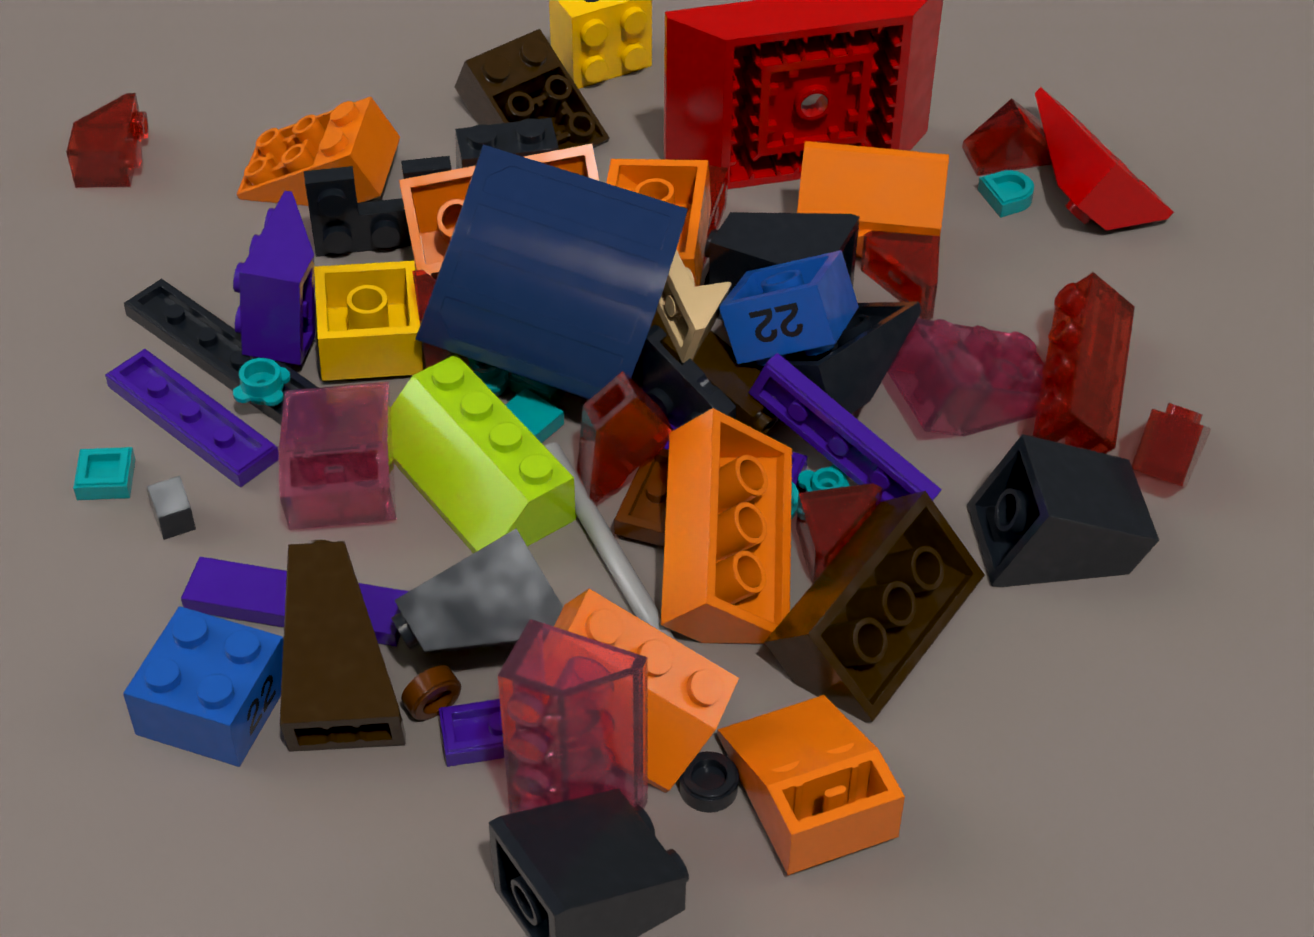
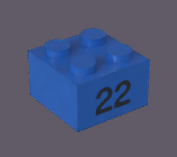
M842 250L747 271L719 305L737 364L756 361V364L759 366H764L776 353L785 358L786 354L803 350L805 355L808 356L829 351L835 346L837 340L859 308Z
M179 606L123 693L135 735L240 767L281 697L283 636Z

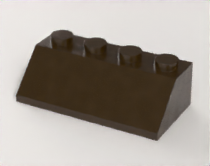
M926 491L882 501L764 643L797 686L817 697L825 695L837 708L865 723L873 722L985 574Z

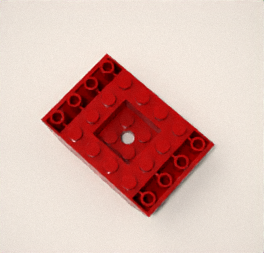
M752 0L665 12L664 159L708 160L710 186L721 191L801 179L805 141L911 151L928 130L943 0ZM822 94L816 103L811 105L802 104L808 96Z

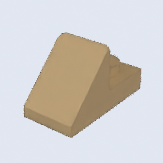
M676 249L657 311L682 363H685L690 358L694 359L720 314L719 305L727 297L732 284L731 282L695 286L691 270L684 266Z

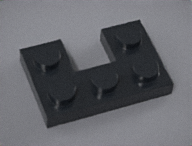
M450 156L401 161L403 179L452 170ZM353 166L304 171L316 257L412 246L402 198L357 203Z

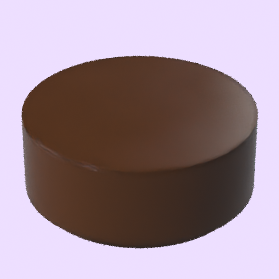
M439 665L417 675L405 687L401 700L413 718L428 720L439 715V708L452 706L458 699L462 686L448 666Z

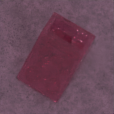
M918 318L887 371L925 432L964 437L1068 408L1071 404L1070 399L1059 385L1060 380L1058 376L1047 368L1036 352L1035 343L1028 336L1016 331L1007 333L989 330L979 325L970 327L952 324L943 319L933 321Z
M389 382L285 391L279 442L280 501L289 530L397 520Z

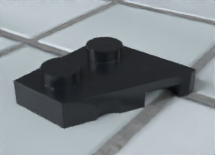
M654 324L649 329L641 351L642 407L648 410L654 417L663 419L677 428L712 408L736 419L737 406L719 388L710 383L705 373L691 358L681 365L663 346V340L668 334L661 327Z

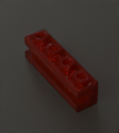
M1092 272L1077 283L1071 282L1064 286L1054 300L1055 309L1052 327L1048 335L1049 344L1045 365L1042 370L1043 379L1039 400L1036 405L1037 414L1033 436L1058 442L1066 437V445L1107 454L1116 448L1135 306L1097 274Z

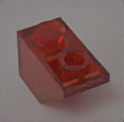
M126 93L73 123L66 153L75 188L131 187L135 168H141L142 165L141 139H147L148 117L145 111H139L136 93Z
M624 371L618 374L583 405L577 472L589 497L595 503L609 492L618 489L625 482L627 476L648 458L660 453L669 441L670 432L673 431L662 409Z
M1168 403L1165 413L1152 409L1132 464L1133 470L1186 487L1211 431V428L1200 425L1203 414Z

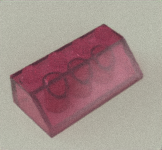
M530 619L498 674L509 814L617 788L620 789L633 807L640 805L644 809L648 802V657Z

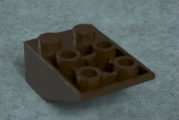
M540 28L464 62L454 87L478 125L551 118L559 150L592 144L593 148L609 141L610 137Z

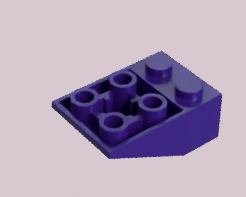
M285 190L276 207L268 209L264 229L261 234L253 236L249 255L245 263L239 262L236 266L233 289L234 292L240 293V305L235 316V332L241 334L242 355L301 365L315 337L314 252L292 191Z

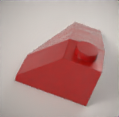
M1042 87L1035 92L1057 185L1070 199L1065 207L1085 225L1090 219H1093L1105 230H1112L1166 220L1174 213L1141 179L1139 180L1127 168L1128 166L1104 146L1067 108Z

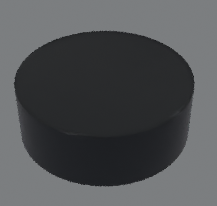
M711 751L700 752L679 778L680 795L688 806L697 811L706 813L721 811L729 807L736 799L739 783L738 769L730 758L721 753Z

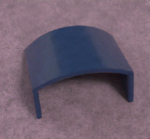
M483 144L415 340L597 404L619 409L656 313L688 209Z

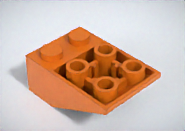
M371 96L356 102H343L334 110L317 116L313 114L307 115L295 124L281 129L271 128L262 133L256 140V147L248 166L244 170V176L236 195L240 200L278 203L286 190L292 191L297 205L308 206L304 171L353 166L357 203L380 197L400 136Z
M825 695L717 729V735L728 757L736 765L739 779L787 875L899 837L905 799L901 788L879 749Z

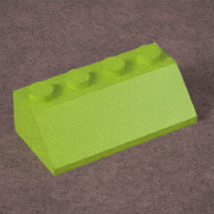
M457 354L412 375L373 432L374 442L472 553L479 551L516 528L528 547L576 520L574 477Z

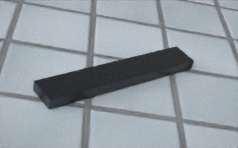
M162 278L124 302L125 312L129 318L232 391L240 385L239 370L241 366L249 360L258 358L242 355L241 334L236 333L233 327ZM280 361L275 362L290 372V381L284 384L282 389L283 401L275 406L257 405L249 401L254 407L326 458L364 430L363 418Z

